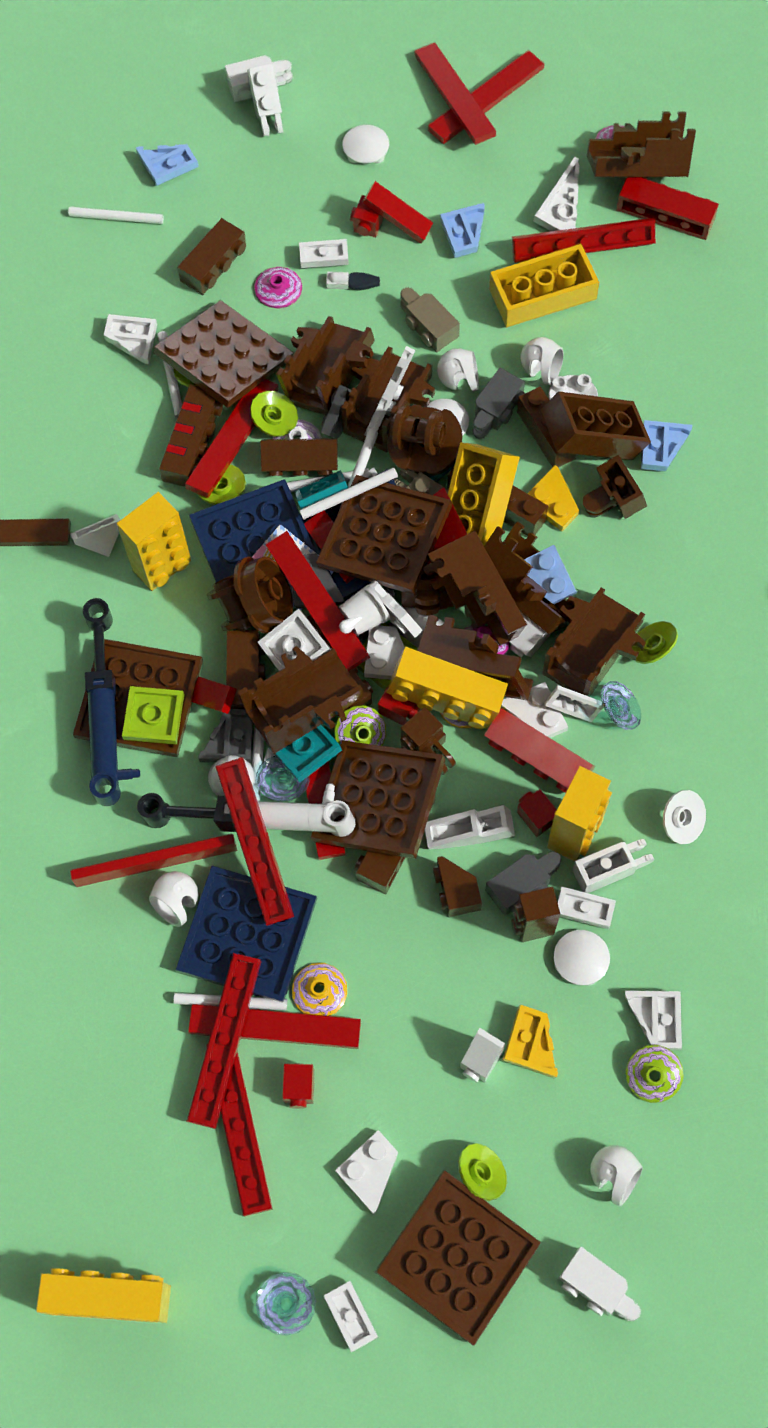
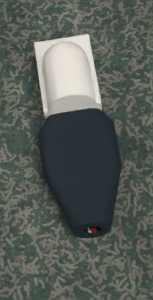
M327 272L326 284L327 289L350 288L352 290H365L379 287L380 277L359 272H352L350 274L349 272Z

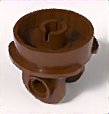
M421 405L401 406L391 420L387 437L388 452L392 461L399 469H409L416 474L422 472L428 477L436 476L448 470L455 463L460 442H462V429L458 419L450 410L443 409L441 411L432 407L422 408Z
M265 556L258 559L253 557L242 558L235 566L234 575L214 583V590L207 593L208 600L218 598L228 619L221 624L223 631L231 629L233 631H240L253 626L258 631L268 634L280 623H283L293 612V598L287 578L279 565L271 558Z

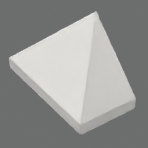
M115 514L70 533L75 545L109 557L119 534L116 523L121 519Z
M557 685L545 700L544 705L592 723L604 708L605 702L603 705L602 701Z

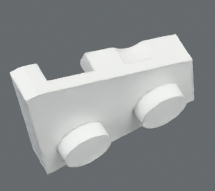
M376 580L369 584L388 610L389 620L403 634L408 631L412 636L417 637L423 631Z
M625 991V998L649 1044L660 1045L670 1050H682L681 991Z

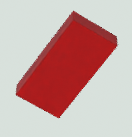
M198 676L192 702L228 714L237 689Z

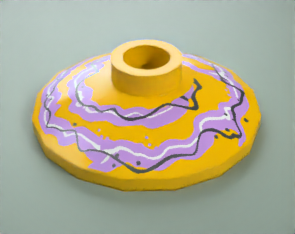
M313 963L304 967L295 976L292 984V998L296 1007L303 1014L331 1016L340 1010L347 997V982L343 974L334 966L326 963ZM322 984L324 990L321 993L315 992V985Z

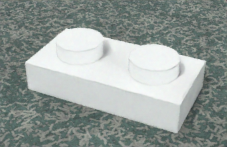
M347 239L299 242L301 268L349 265Z
M561 887L558 899L560 917L609 930L616 900Z
M351 1281L324 1295L351 1352L378 1338Z

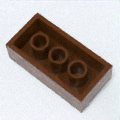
M558 391L541 409L542 416L557 452L609 458L619 455L621 459L633 460L651 443L634 401Z

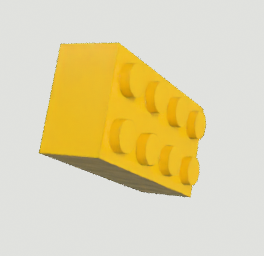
M582 244L490 272L489 290L506 328L597 299L599 280Z
M460 442L448 496L467 534L476 531L484 546L496 527L502 528L520 457L478 444Z
M159 491L116 523L133 572L151 591L165 585L173 574L177 571H183L191 561L179 512Z
M405 647L395 665L386 693L391 694L398 701L406 702L408 700L414 702L421 709L426 707L428 711L436 710L441 712L448 719L466 721L473 728L487 729L499 714L508 684Z
M579 766L555 813L547 845L548 849L556 853L558 852V854L573 861H577L580 854L586 856L594 834L598 832L603 822V817L612 792L608 790L611 780Z
M51 1268L50 1274H41L37 1313L167 1323L171 1285L164 1283V1278L160 1276L141 1275L140 1281L134 1280V1276L126 1273H111V1278H104L103 1273L81 1270V1276H74V1271Z

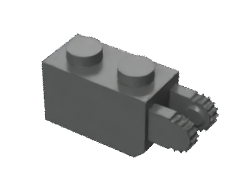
M502 368L497 370L475 401L474 437L478 439L485 438L492 428L498 430L502 423L507 424L512 416L513 408L516 405L518 406V397L525 394V381Z
M551 851L550 853L548 852V855L545 854L538 860L534 855L526 854L486 882L485 891L505 916L510 912L513 913L515 912L514 905L518 903L519 894L548 888L550 876L559 870L560 862L562 861L560 854Z

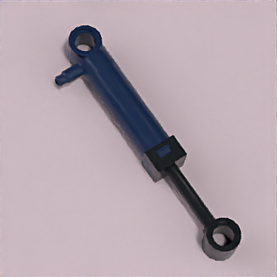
M93 598L85 603L82 611L88 627L93 631L95 671L85 672V690L88 694L91 764L89 788L98 804L111 806L118 802L121 795L119 780L139 778L140 770L131 768L118 770L115 715L116 679L112 670H105L104 632L111 627L113 617L108 604L104 600ZM96 613H103L99 618H92ZM105 785L111 786L110 791L107 793H99L101 787Z

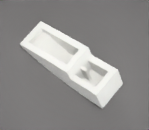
M505 805L479 812L472 809L428 821L425 827L427 845L430 850L481 844L515 836L511 810Z

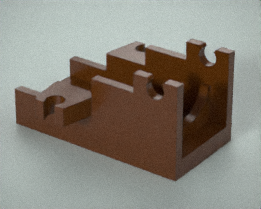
M662 111L661 121H638L637 130L630 123H625V127L619 126V123H614L612 139H589L587 159L594 176L689 177L696 130L687 129V135L683 138L687 113L679 111L677 112V119L671 121V113L669 111Z
M331 316L327 317L320 330L298 327L296 332L298 337L302 338L297 339L293 336L291 339L293 347L297 348L293 357L287 355L284 360L286 368H279L276 373L284 395L293 402L294 406L323 415L328 414L332 405L331 397L339 385L348 388L354 378L352 368H366L368 365L367 359L362 357L369 356L372 358L374 355L371 346L375 339L371 328L366 327L365 331L346 327L334 323Z
M389 346L380 361L362 357L367 359V367L361 369L357 367L352 368V375L358 378L360 383L357 388L351 390L349 401H345L341 407L343 433L362 442L365 441L366 436L364 434L401 358L393 354V348ZM410 361L399 384L403 386V390L398 400L392 399L396 404L392 407L390 416L385 414L377 430L378 435L373 447L388 453L387 437L391 420L401 406L421 405L428 407L430 398H425L423 395L428 394L432 398L435 395V388L428 384L432 377L431 364L428 363L426 367Z
M518 521L502 542L501 537L505 531L498 526L484 547L518 609L548 634L567 627L570 623L559 612L563 605L568 610H572L573 606L566 604L567 599L556 604L551 603L544 597L547 591L528 576L533 566L524 559L540 552L532 546L538 537L533 533H528V537L526 539L523 538L521 530L525 527Z
M476 531L427 555L431 563L424 566L423 572L425 576H428L429 573H435L438 577L436 581H431L430 585L433 591L444 587L456 610L465 605L464 613L467 618L470 617L473 629L487 624L499 646L506 644L521 634L527 623Z
M602 587L590 603L569 596L566 604L572 605L573 609L568 610L564 605L561 607L559 614L570 624L563 634L560 633L554 646L550 647L547 651L542 672L544 676L560 686L589 697L619 655L636 660L639 652L634 651L632 647L638 646L643 650L646 642L636 633L643 623L645 614L640 612L638 615L605 595V589Z
M435 615L428 616L417 651L507 683L508 686L504 697L528 701L533 680L523 678L520 673L521 657L497 654L499 645L489 634H483V637L480 638L477 636L476 631L453 628L454 618L445 617L444 624L437 626L438 617Z
M296 646L292 649L293 654L296 655L295 659L289 660L286 653L281 655L285 666L284 669L264 681L260 677L253 682L254 687L250 690L244 687L238 691L246 714L273 754L323 723L329 729L334 728L335 724L330 720L337 715L340 717L341 722L345 721L344 710L365 698L363 688L353 679L338 658L335 649L312 661L310 657Z

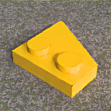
M556 465L527 493L548 505L546 520L561 532L579 514V509Z
M524 1005L518 1006L503 1061L551 1078H556L558 1070L555 1068L552 1051L554 1047L552 1038L549 1035L550 1024L547 1013Z

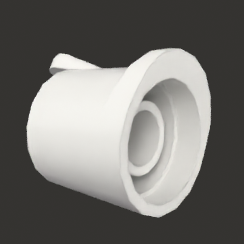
M366 585L339 607L340 612L346 619L339 625L340 631L343 633H350L353 630L356 635H359L390 619V615L383 602L369 585Z

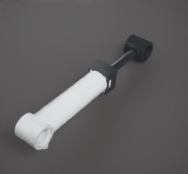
M333 784L326 785L322 804L257 801L265 827L270 830L331 832L335 836L343 837L354 830L355 819L345 802L334 801L335 786ZM156 793L143 795L137 804L139 814L152 828L165 826L171 817L214 819L213 821L220 831L236 832L225 796L222 795L217 797L216 808L169 806ZM158 808L156 812L150 814L153 809ZM341 815L344 816V818L341 821L334 822L336 817Z

